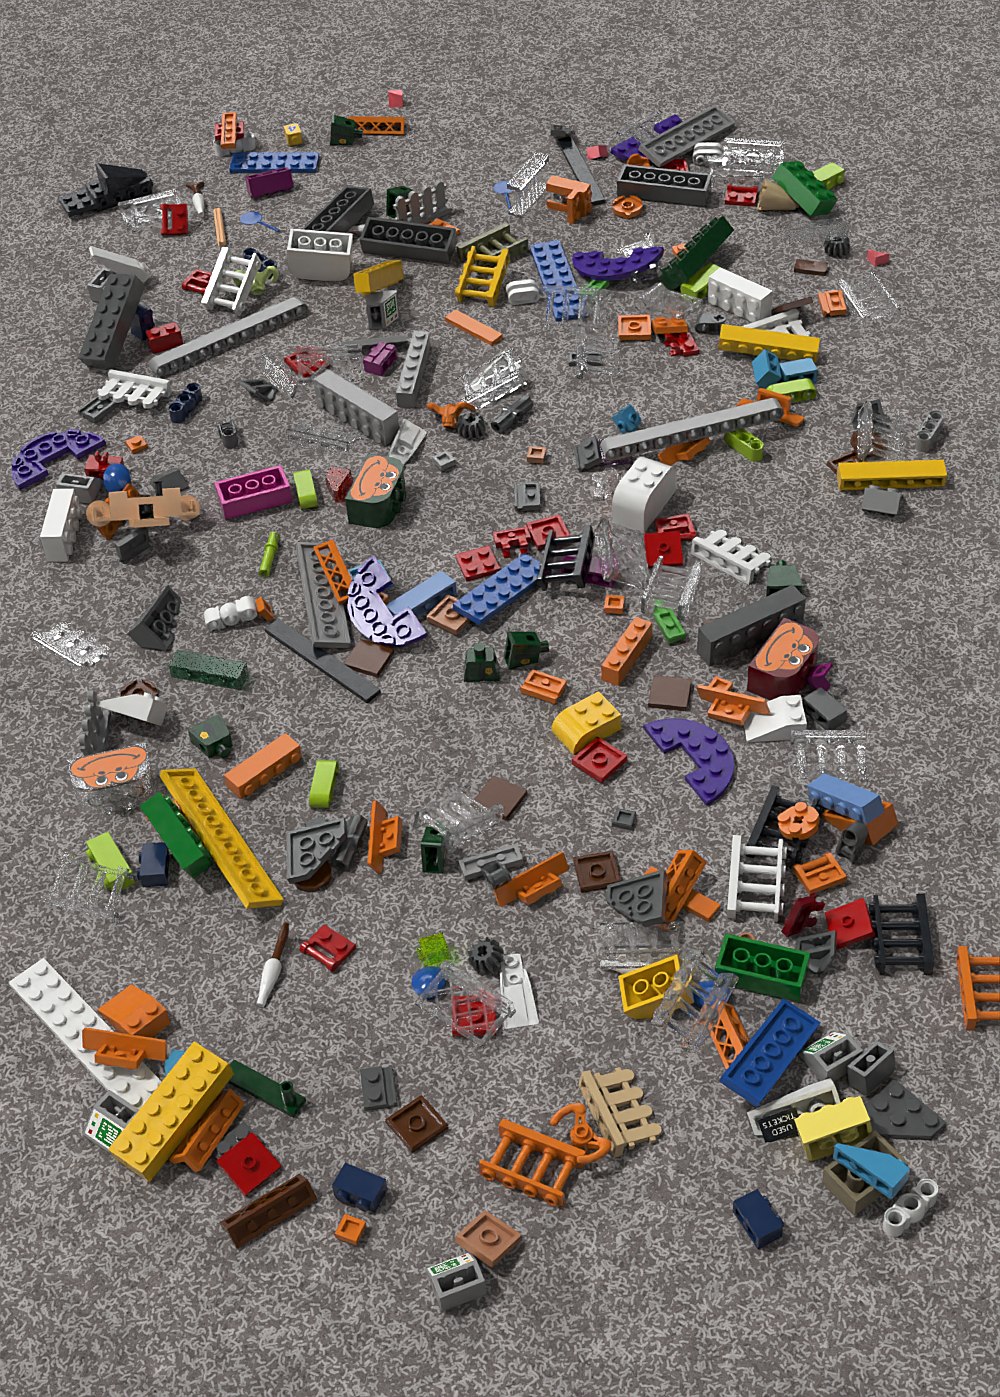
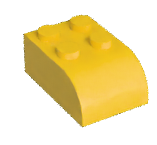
M598 691L559 713L553 721L551 730L574 755L583 750L597 736L604 739L621 730V714Z
M678 954L618 976L623 1010L631 1018H654L694 1003L688 967Z

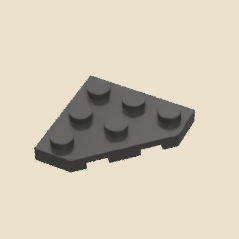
M344 817L287 832V880L290 884L310 879L346 840L347 822Z
M663 869L607 885L606 901L609 906L644 927L665 922L667 873Z
M895 1079L864 1105L870 1118L873 1132L876 1130L882 1137L891 1139L921 1138V1140H931L946 1127L947 1123Z

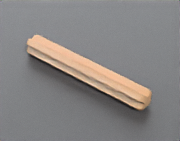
M215 208L213 213L218 246L222 247L226 246L222 212L220 208Z

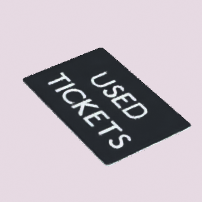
M795 1107L758 1120L765 1143L774 1142L798 1133L794 1119L799 1116Z

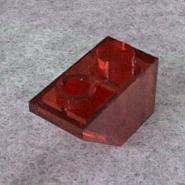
M332 465L325 475L326 487L335 503H339L341 498L345 497L348 487H351L353 484L351 469Z

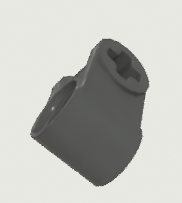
M700 313L697 316L695 331L704 334H720L721 326L726 322V316L721 313Z
M232 419L230 422L222 424L217 423L218 433L222 439L223 446L228 449L235 448L238 445V438L234 420Z
M857 821L844 829L835 852L839 855L843 854L850 859V862L855 863L862 855L863 846L868 835L866 825Z
M497 860L490 861L480 867L488 886L492 890L496 889L497 885L512 880L506 866Z

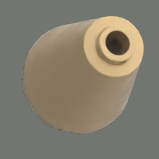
M764 179L759 194L760 203H757V210H795V208L799 207V204L781 186Z

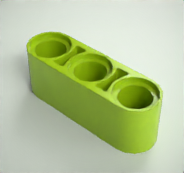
M808 378L772 384L767 387V390L792 397L791 402L804 401L809 398L814 399L817 396V390Z
M745 429L724 433V442L753 462L763 459L764 444Z
M310 469L293 472L301 510L318 507Z
M317 760L309 795L310 808H331L329 803H332L334 791L332 790L335 788L336 773L339 771L338 761Z

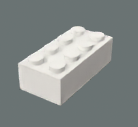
M719 268L709 276L708 302L753 323L771 316L772 290L723 268Z
M53 489L40 535L47 562H67L69 556L73 554L72 545L76 543V531H79V519H82V509H79V498L75 495L74 489Z

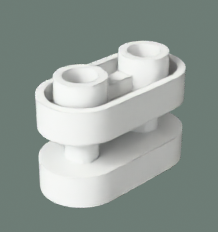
M697 143L693 148V162L699 165L720 164L723 158L722 145L719 143Z
M534 280L513 281L506 286L508 299L512 305L533 303L540 299L537 283Z

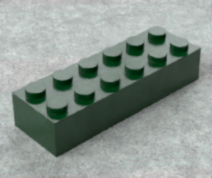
M724 216L718 219L715 217L709 222V225H703L699 229L700 233L697 232L692 237L693 240L684 245L685 249H681L676 254L677 257L675 256L669 261L670 265H666L661 270L662 274L658 278L668 291L671 292L688 281L734 231Z

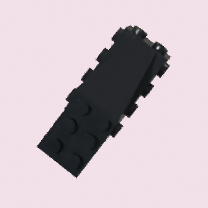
M97 163L95 166L98 180L86 183V189L65 194L58 199L69 217L93 209L100 212L152 195L153 182L151 178H148L146 171H143L140 166L128 168Z

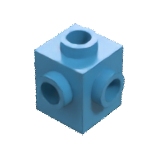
M631 404L619 410L612 417L617 428L623 434L634 432L639 428L638 424L642 422L639 414Z

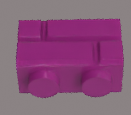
M380 341L376 347L372 348L371 353L363 359L365 372L382 376L398 358L396 346L387 345V343Z

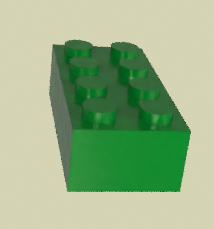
M802 162L780 163L772 179L810 216L829 214L838 201L834 193L828 190L824 183L814 176L813 172L807 170Z
M158 792L140 805L173 856L189 876L195 878L213 865L210 860L212 858L211 854L203 846L199 836L191 829L190 823L179 812L180 809L168 795L164 796L161 792Z
M725 933L715 965L714 981L727 986L800 1002L809 969L810 952Z

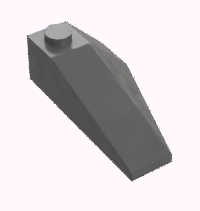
M167 585L136 621L127 635L140 647L166 650L174 639L175 634L171 632L172 627H176L177 622L174 621V615L179 612L181 597Z

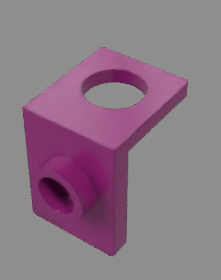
M832 663L814 666L806 679L814 691L820 687L827 691L831 686L825 676L832 668Z

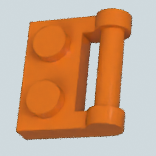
M830 852L805 864L792 866V872L799 879L809 896L847 881L846 874Z

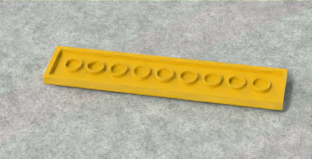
M196 768L161 770L160 778L175 801L181 806V810L245 908L281 906L284 901L283 897Z

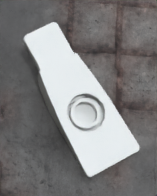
M404 419L392 443L389 457L400 460L404 466L417 450L427 432Z
M518 953L504 955L505 961L500 962L502 971L500 972V987L504 1027L510 1029L537 1025L539 1019L526 969L522 967L521 955Z

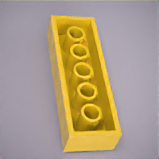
M194 1041L109 1147L108 1150L115 1160L150 1183L232 1078L234 1073L230 1065Z

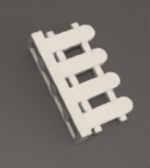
M796 308L741 326L789 333L788 330L791 329L796 335H811L809 331L806 332L802 327V321L798 320L799 311Z
M112 369L108 372L109 381L106 380L105 386L97 390L100 400L113 397L114 402L120 403L125 399L128 400V404L131 406L141 402L144 408H151L153 405L157 406L161 396L169 397L171 394L170 380Z
M724 530L711 531L710 536L706 539L695 537L692 540L690 554L748 585L753 581L754 573L758 574L760 568L764 565L768 567L771 563L770 554L763 552L758 555L755 553V546H741L740 538L733 537L728 539L726 538L727 532Z

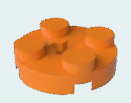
M631 195L630 198L620 196L613 201L612 211L619 217L631 219L643 211L642 200Z
M798 802L795 806L786 809L778 815L780 832L787 839L793 840L792 837H799V840H804L813 836L819 829L820 818L818 812L813 807L807 806L804 802Z

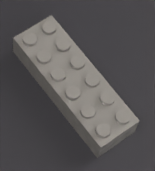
M326 370L314 378L316 403L320 408L328 410L330 414L336 415L343 422L346 421L351 424L354 429H359L366 436L372 437L377 443L387 446L394 441L399 430L397 410L330 370Z

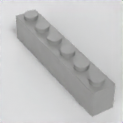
M413 332L396 391L397 407L414 408L431 348L430 332Z

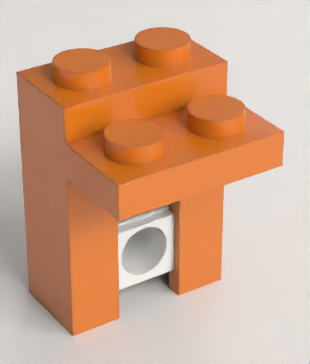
M554 175L546 182V191L551 192V200H547V208L566 212L567 223L573 224L580 216L585 217L588 213H591L593 208L591 204V184Z

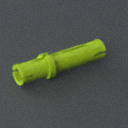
M276 532L269 534L268 542L264 546L265 553L258 572L259 576H262L263 571V577L270 576L274 556L279 549V533L276 538Z

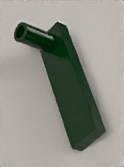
M236 1060L230 1063L234 1075L228 1081L229 1084L294 1118L306 1102L304 1096L294 1091L291 1081H283L279 1084Z

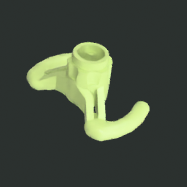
M268 266L262 272L257 271L250 289L253 295L264 293L265 282L272 273L271 281H277L279 272L275 266ZM237 270V271H235V272H239V273L246 274V272H243L242 270ZM233 278L234 283L241 287L242 282L239 279Z

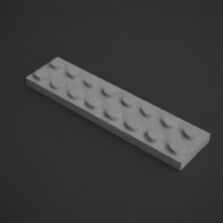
M713 105L641 144L638 150L660 168L692 150L697 143H705L734 127L736 122L719 107Z
M297 542L296 551L313 647L350 648L351 642L344 605L338 604L313 549L314 546L322 543ZM328 548L319 551L320 554L325 556L329 554ZM329 561L326 568L334 570L335 564ZM335 575L332 581L339 583L338 576Z

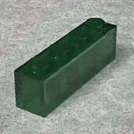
M176 650L168 665L171 677L235 690L242 689L249 675L246 662L183 650Z

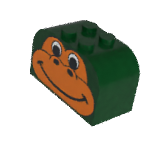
M367 454L345 498L349 524L381 528L389 525L394 520L396 514L400 513L401 503L405 502L407 496L403 465L400 460L389 456Z

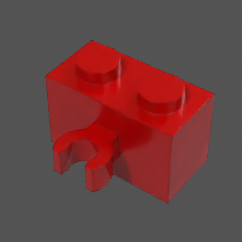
M176 322L166 325L162 324L160 327H153L145 331L148 346L153 354L183 345L181 331Z
M96 451L95 455H89L84 468L85 474L89 477L103 479L104 472L109 465L115 463L124 465L123 457L109 456V453L106 451L104 456H101L99 451Z

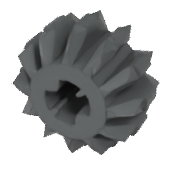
M840 233L828 235L824 241L825 253H828V256L834 255V258L836 255L839 257L847 255V252L850 250L849 238L845 234L840 235Z
M478 413L460 416L457 421L459 436H463L464 439L467 437L478 439L479 435L483 436L485 431L483 417L479 416Z
M488 937L484 941L478 939V944H472L473 950L468 951V962L478 973L481 972L484 975L488 971L494 973V968H501L499 962L505 961L503 956L504 950L494 939L491 940Z

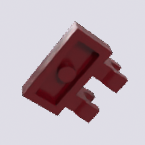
M815 893L804 898H798L792 904L793 908L785 919V925L781 931L786 937L800 933L804 927L816 925L818 919L816 917L809 918V915L813 911H822L825 903L823 901L816 902L817 895Z

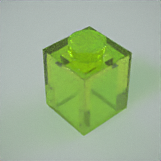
M443 932L418 939L419 948H416V953L419 961L423 960L425 967L450 960Z

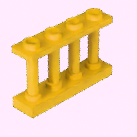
M472 246L471 251H468L467 262L463 265V274L459 277V286L455 289V296H457L458 302L461 303L464 296L485 298L488 306L495 307L510 262L508 249H502L501 254L498 256L477 254L476 247ZM476 260L495 262L497 267L474 266ZM472 272L493 274V279L470 278ZM468 284L489 286V291L466 290Z

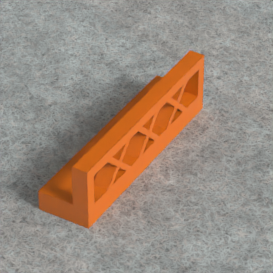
M348 116V119L355 121V126H360L358 129L364 130L363 134L404 135L405 117ZM364 126H374L370 131H366ZM388 126L385 131H380L378 127ZM401 126V131H394L392 127Z
M332 539L314 546L315 554L338 604L348 602L349 596L346 595L340 598L339 593L341 589L348 592L352 579L334 540ZM328 548V556L320 554L319 551ZM329 561L335 564L334 570L326 568ZM335 575L341 577L340 584L332 581Z
M678 850L666 871L665 922L656 924L664 931L670 930L707 863L694 850Z
M720 1000L705 1012L702 1018L727 1070L733 1062L728 1058L730 1047L736 1051L735 1060L750 1040L734 1006ZM718 1013V1023L713 1025L710 1018ZM722 1030L727 1032L725 1043H722L720 1040Z
M231 1088L223 1090L217 1095L181 1141L169 1159L173 1164L185 1162L194 1172L201 1170L245 1104Z

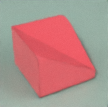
M402 90L388 91L389 107H403Z
M597 145L586 149L588 159L608 156L607 146Z
M869 249L867 259L874 266L882 265L889 262V253Z

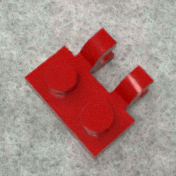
M689 331L674 333L673 335L665 333V338L668 341H664L666 347H671L672 351H669L671 357L681 354L683 357L699 354V348Z
M527 526L492 532L496 548H502L504 559L511 557L510 546L519 545L521 555L524 553L529 554L527 547L528 543H531V536Z

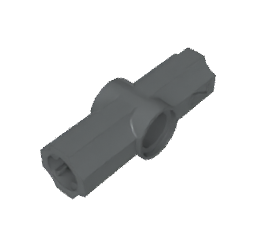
M524 395L514 404L505 405L501 415L491 422V428L500 434L513 423L517 425V422L522 420L523 415L534 406L530 396Z
M355 814L349 819L347 838L337 848L331 862L332 867L337 870H349L355 853H359L357 850L362 846V836L368 824L367 819L362 815Z

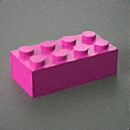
M281 465L214 482L217 499L225 520L293 502L290 485Z

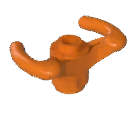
M462 401L456 405L447 404L446 407L438 406L435 403H428L426 405L428 410L442 416L443 427L449 429H456L459 415L463 409H468L473 414L476 412L474 405Z
M578 1102L558 1110L551 1118L550 1124L556 1126L566 1115L575 1113V1126L571 1128L570 1132L571 1145L586 1151V1154L590 1152V1149H599L594 1153L577 1157V1163L588 1164L603 1158L611 1150L612 1146L609 1139L597 1137L592 1131V1128L585 1120L586 1107Z

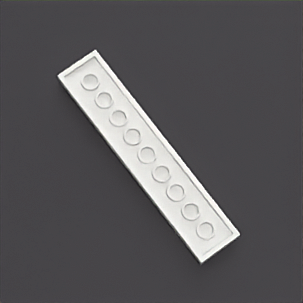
M44 958L8 982L17 995L107 1091L114 1092L140 1110L160 1085L161 1080L143 1062L137 1069H125L124 1067L105 1066L95 1063L94 1055L97 1051L82 1047V1030L86 1027L114 1031Z

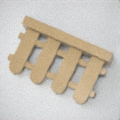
M618 1067L615 1068L613 1073L600 1075L598 1072L594 1076H592L590 1070L581 1072L578 1086L603 1138H607L611 1142L612 1148L610 1152L613 1158L621 1156L626 1146L630 1150L637 1143L649 1141L652 1144L656 1142V1138L661 1134V1126L657 1123L648 1124L647 1119L651 1117L652 1109L648 1105L639 1106L638 1101L642 1099L643 1091L639 1087L630 1088L629 1083L634 1078V1073L631 1070H621ZM619 1086L623 1088V1090L613 1093L608 1091V1089ZM628 1104L632 1107L619 1112L617 1110V1107ZM638 1122L641 1125L640 1127H636L627 1130L626 1125Z

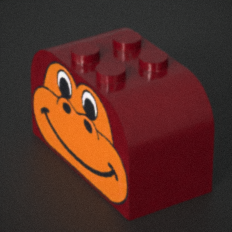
M783 618L748 666L747 691L770 701L780 696L798 695L801 690L804 691L808 684L807 676L814 666H817L819 643L817 633L807 626Z

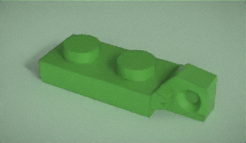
M662 601L654 602L655 612L653 616L668 644L686 639V633L672 608L666 609Z

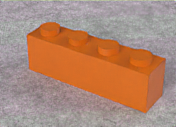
M638 617L633 619L602 663L601 680L616 686L620 685L651 640L652 622Z
M284 733L224 774L226 787L240 799L251 795L259 786L267 784L272 777L281 774L285 768L300 760L302 757L300 745Z

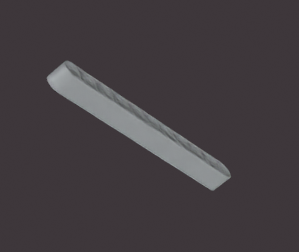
M298 296L292 297L155 356L149 361V367L158 377H162V375H167L178 368H183L191 362L199 361L205 356H210L219 350H224L233 344H238L247 338L254 337L260 334V332L270 330L276 325L279 326L288 322V320L300 317L308 312V305Z
M769 398L606 438L601 442L600 447L605 458L613 461L776 421L783 417L784 410L776 398Z

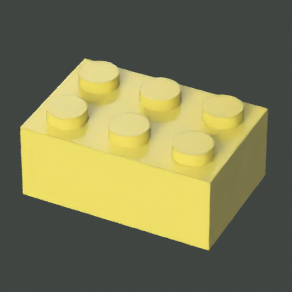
M861 1096L848 1097L841 1103L825 1105L818 1111L806 1112L794 1119L808 1161L834 1154V1146L837 1143L855 1146L873 1132L871 1121Z

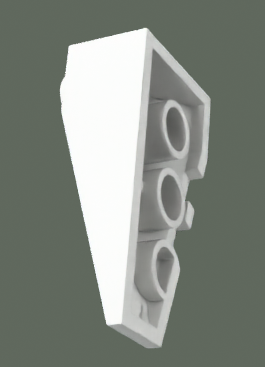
M90 246L89 248L94 259L116 274L136 275L143 283L150 277L149 268L143 262L140 263L136 259Z
M829 1078L801 1088L749 1111L747 1114L754 1135H762L758 1124L759 1119L793 1107L796 1108L798 1116L806 1112L818 1111L825 1105H835L841 1102L835 1084Z

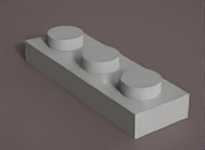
M517 844L458 860V863L466 881L483 876L480 867L490 861L497 860L499 863L504 864L506 868H511L523 864V857Z

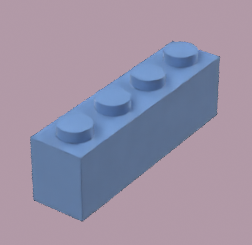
M441 570L386 606L393 616L409 606L416 618H419L435 608L447 595L454 596L457 594L456 581Z
M822 774L807 785L809 798L812 802L814 798H818V805L864 824H868L884 813L879 794L828 774Z

